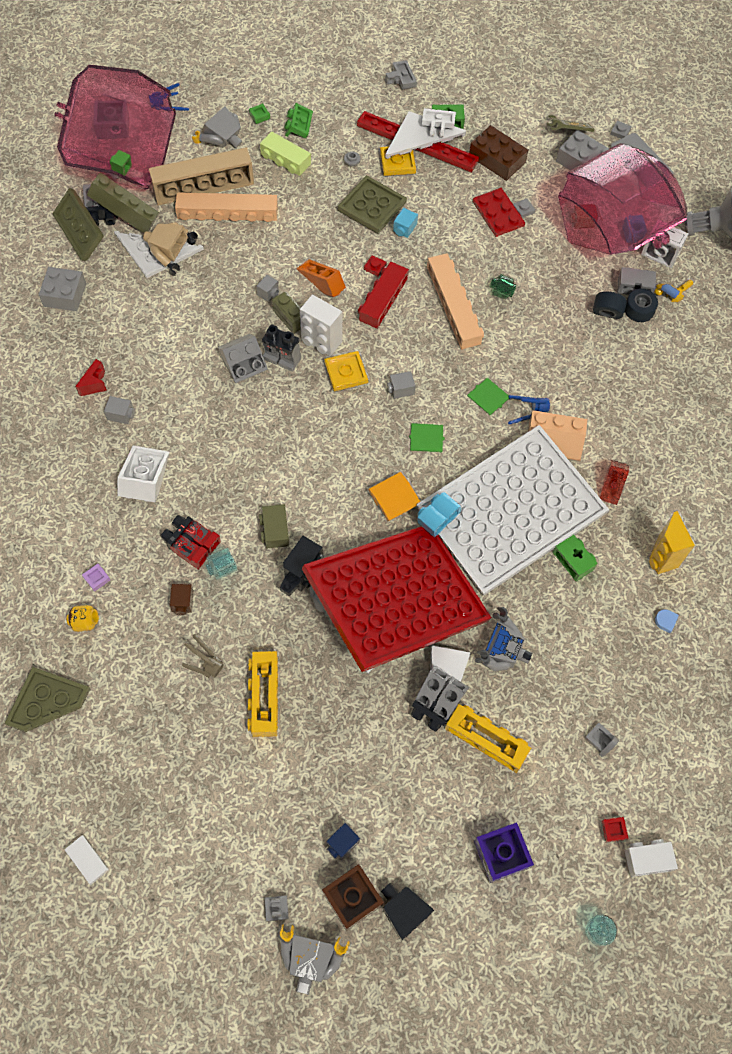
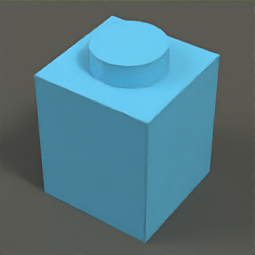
M403 208L394 220L393 232L398 236L408 238L417 225L418 214Z

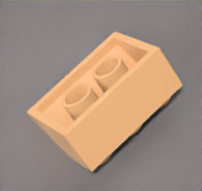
M533 410L529 420L528 432L540 425L567 459L580 461L586 437L587 419Z

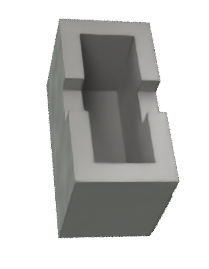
M621 268L618 276V294L629 295L636 289H647L654 293L656 288V271Z

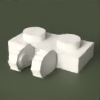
M424 108L422 125L431 126L430 136L435 134L434 127H441L439 135L443 138L445 128L454 129L456 112Z

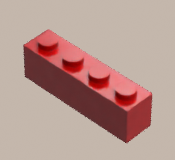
M391 261L387 267L383 268L380 279H376L372 292H368L364 305L361 304L358 309L360 322L378 329L408 280V268Z

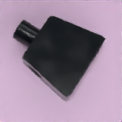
M389 883L381 890V893L389 901L382 910L401 942L434 912L432 907L407 886L398 892Z

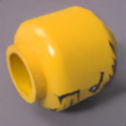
M91 605L72 607L66 618L67 624L76 632L94 629L99 620L97 610Z

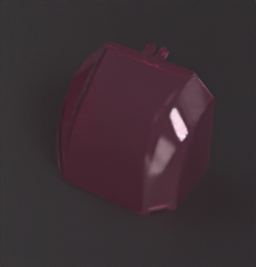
M89 64L72 80L67 105L57 102L56 105L58 108L65 110L64 115L59 112L54 114L56 118L63 120L57 148L65 166L94 177L102 173L117 184L147 190L152 183L149 168L164 165L176 117V110L172 108L170 101V90L139 70ZM118 150L131 155L132 167L125 176L111 169L110 159Z
M622 143L569 171L566 175L568 179L563 191H560L558 194L568 242L609 255L634 251L651 240L654 248L658 250L662 247V243L666 245L670 242V236L667 231L687 220V205L684 193L677 179L666 165L653 155Z

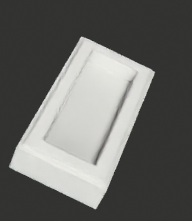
M83 835L64 849L90 885L109 871Z

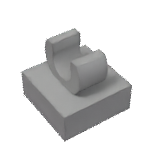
M287 895L265 898L266 922L289 919Z

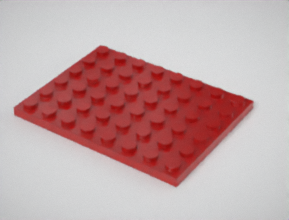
M422 526L304 564L302 567V571L362 673L486 623L492 618L439 535L433 537Z

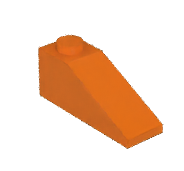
M310 259L296 268L323 294L335 297L346 288L341 273L337 269Z

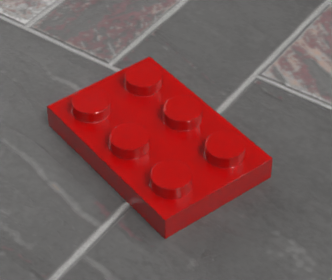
M502 187L473 198L472 202L495 237L525 226V221Z

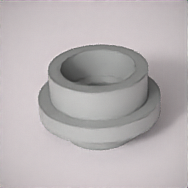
M348 152L344 156V161L349 166H356L360 162V155L356 152Z

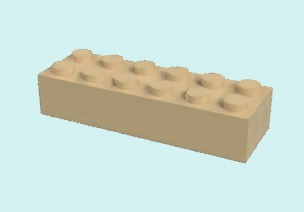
M247 147L149 168L158 205L176 202L177 192L217 193L254 185L252 161Z

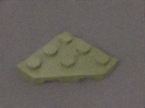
M32 667L4 724L26 733L82 708L90 688Z

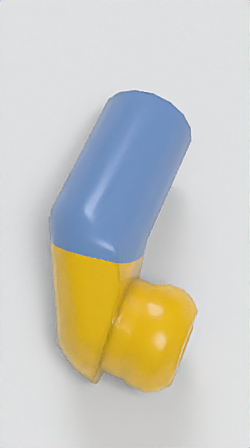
M659 283L656 285L654 293L661 296L665 292L675 299L680 291L669 284Z

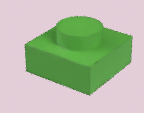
M264 104L249 109V114L256 124L270 119V113Z

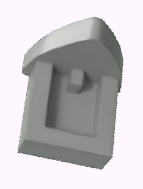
M600 723L585 737L600 752L599 755L601 757L609 753L619 742V739L613 736Z

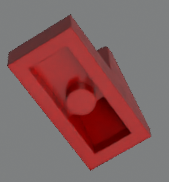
M95 359L75 387L80 396L107 391L104 381L101 380L105 375V369L101 361Z

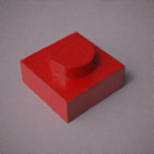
M372 255L365 264L364 271L379 277L387 262Z
M624 817L603 819L601 821L606 843L629 839Z

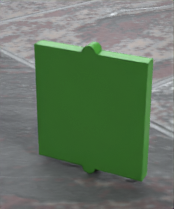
M488 378L481 384L476 385L475 389L467 395L489 415L493 414L498 408H502V405L510 399L508 394Z
M411 423V435H409L411 439L410 451L443 452V441L445 440V437H443V425Z

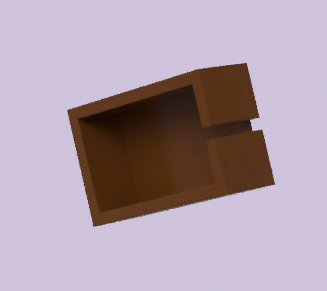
M490 125L481 133V136L479 135L470 143L469 153L478 156V163L507 181L526 163L529 149Z

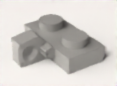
M407 60L393 62V71L386 73L385 76L386 84H400L402 89L417 87L416 78Z

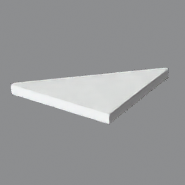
M409 111L387 150L385 158H391V156L396 154L409 153L417 148L423 149L437 142L450 141L454 137H464L466 130L455 126L454 129L445 128L444 137L442 138L439 135L441 127H434L435 134L430 136L431 126L422 125L423 116Z
M114 231L115 236L146 278L169 268L160 263L150 252V247L144 241L142 235L134 233L124 234ZM185 242L175 261H171V263H178L204 250L202 245H189V243Z

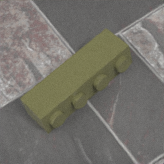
M99 173L93 180L87 194L88 197L142 233L149 232L159 214L157 210L102 173Z

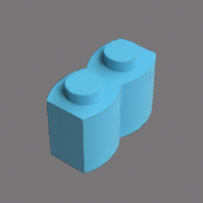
M445 492L440 495L437 494L431 500V505L420 509L417 514V521L435 537L459 515L461 506Z

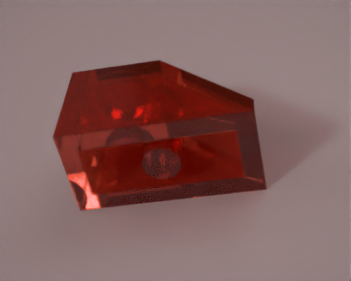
M611 459L599 497L602 501L615 505L618 504L629 473L628 464Z

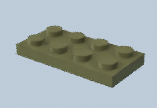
M69 188L52 214L79 258L86 261L104 235L76 191Z

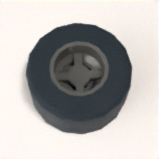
M633 290L627 298L624 312L628 318L635 322H647L655 314L658 307V299L650 290Z
M599 292L595 297L593 313L612 319H621L624 315L627 300L624 296L615 292Z

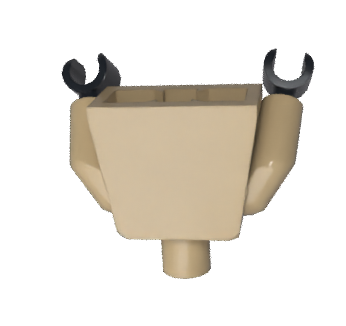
M176 222L157 224L153 232L146 231L143 236L144 241L150 247V252L165 267H169V274L172 276H176V272L172 269L179 271L180 266L177 263L172 264L171 261H175L186 240L189 245H194L196 243L195 239L198 238L196 232L189 233L183 225H179Z

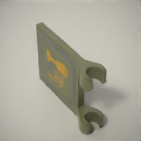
M552 114L548 115L549 118H553L552 123L547 122V125L552 130L560 128L594 132L595 130L588 123L560 120Z

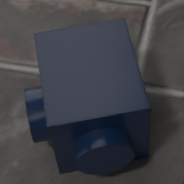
M344 823L326 841L328 846L326 850L334 859L339 857L342 861L360 842V837Z

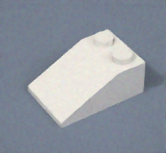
M132 446L117 478L118 496L144 500L146 502H156L169 452Z

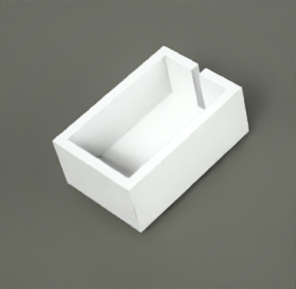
M312 294L300 308L301 340L307 346L317 347L321 354L331 356L342 343L343 311Z

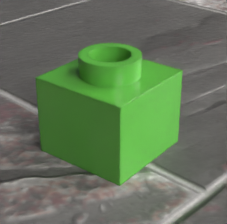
M118 150L110 159L112 173L124 178L132 167L131 155Z

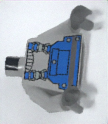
M497 607L500 615L493 613V618L500 619V622L497 621L486 650L477 651L481 658H475V662L478 664L483 663L493 671L513 668L517 660L528 664L533 653L522 649L525 638L514 622L507 616V609Z

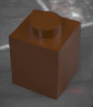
M192 584L171 585L170 609L176 615L183 616L187 613H192L194 593Z

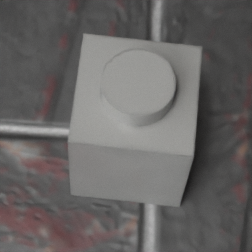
M411 371L390 375L387 389L389 393H392L394 399L415 395L416 386Z
M110 396L104 413L109 421L129 424L130 419L134 418L135 408H133L131 400Z

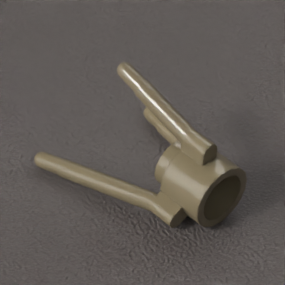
M193 634V638L211 657L207 658L186 642L184 645L205 661L202 666L205 670L183 663L182 666L203 674L207 678L211 675L215 678L222 670L224 664L196 634Z

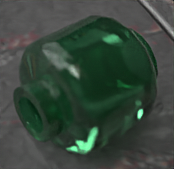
M499 274L497 278L493 277L490 284L492 294L502 299L512 297L517 286L513 278L503 274Z

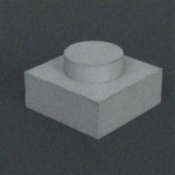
M617 121L610 135L622 139L628 136L632 126Z
M528 198L513 204L522 218L532 215L536 211Z

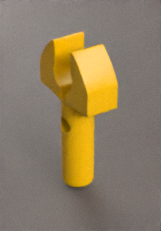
M688 280L676 288L680 292L675 299L672 298L671 302H680L684 298L682 293L693 285V281Z

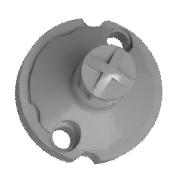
M732 186L721 206L712 207L709 211L687 212L685 228L689 236L695 235L696 232L712 230V232L724 230L732 239Z

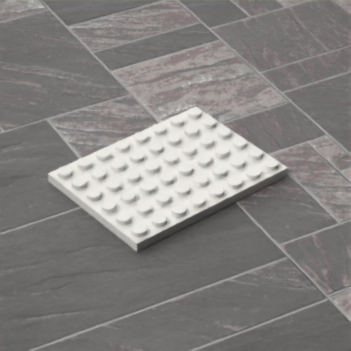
M540 425L417 504V508L420 511L421 508L431 505V500L435 495L445 492L461 506L459 515L447 524L438 535L483 596L553 550L556 545L577 534L609 512L608 507Z

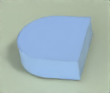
M661 610L655 616V623L660 629L671 633L679 615L670 610Z

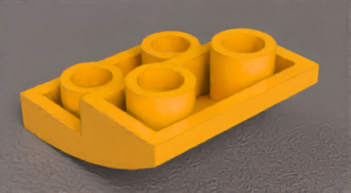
M401 472L368 489L387 521L396 518L420 503L412 486Z

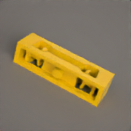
M277 651L252 652V659H249L248 663L249 671H252V678H248V690L252 691V698H248V711H252V718H248V731H251L253 737L278 736ZM269 667H272L271 675H269ZM259 669H261L262 677H269L268 708L269 713L271 712V722L269 721L268 711L260 712L261 679L260 675H258ZM258 713L261 715V720H258Z
M458 704L445 727V730L515 773L519 771L531 750V747L528 746L525 740L514 738L507 729L496 727L489 718L478 716L467 705L462 706ZM474 724V728L486 734L487 736L499 742L500 744H506L507 746L505 747L503 753L501 752L500 747L491 743L490 741L478 735L474 731H471L470 733L469 731L472 725Z

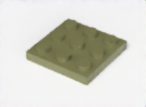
M366 175L338 205V211L379 234L406 204L407 198Z

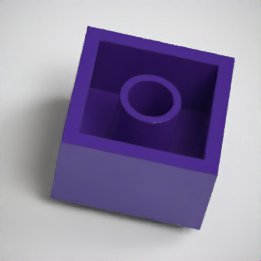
M517 822L478 836L474 840L489 883L496 882L534 866Z

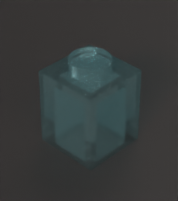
M228 548L206 557L208 561L206 569L210 576L214 575L216 580L238 571Z

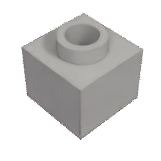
M266 275L257 285V295L267 302L279 294L278 281L269 275Z

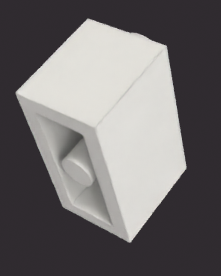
M663 839L651 841V845L643 846L642 842L632 843L630 848L625 850L630 877L671 872L678 869L672 842L664 843Z

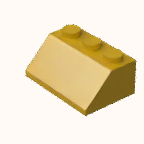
M678 511L672 514L659 534L649 557L650 566L653 570H656L657 574L679 568L695 546Z

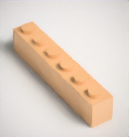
M177 192L175 210L177 219L182 220L198 219L203 221L205 219H214L216 221L248 220L251 222L264 220L271 222L277 221L278 199L277 195Z
M448 253L428 258V272L461 350L481 345L484 332L481 327L479 328L477 315L473 314L471 301L467 300L465 287L460 284V276L454 270L453 260H450Z

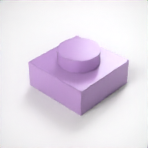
M96 564L82 574L94 592L111 581L99 564Z

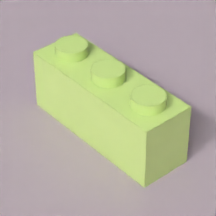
M272 131L260 143L261 154L265 159H271L278 166L288 169L292 174L295 173L300 176L311 165L310 152Z

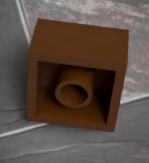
M360 864L322 889L323 895L346 931L384 904Z

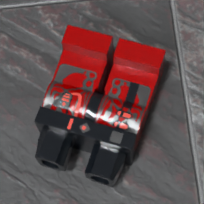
M177 515L172 522V525L177 530L173 533L169 529H165L161 534V539L167 544L169 550L199 570L208 559V554L211 555L220 544V535L214 531H209L189 516L184 518Z

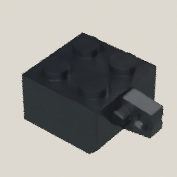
M304 535L300 538L283 562L285 578L280 586L281 592L291 596L296 589L302 592L305 587L309 588L311 584L302 571V567L304 564L324 558L322 546Z

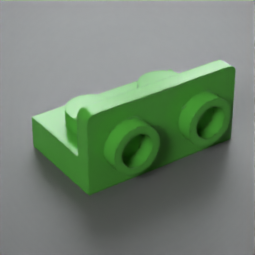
M295 103L293 108H289L287 112L288 120L284 126V129H286L285 136L288 137L293 132L306 139L309 134L313 111L298 103Z

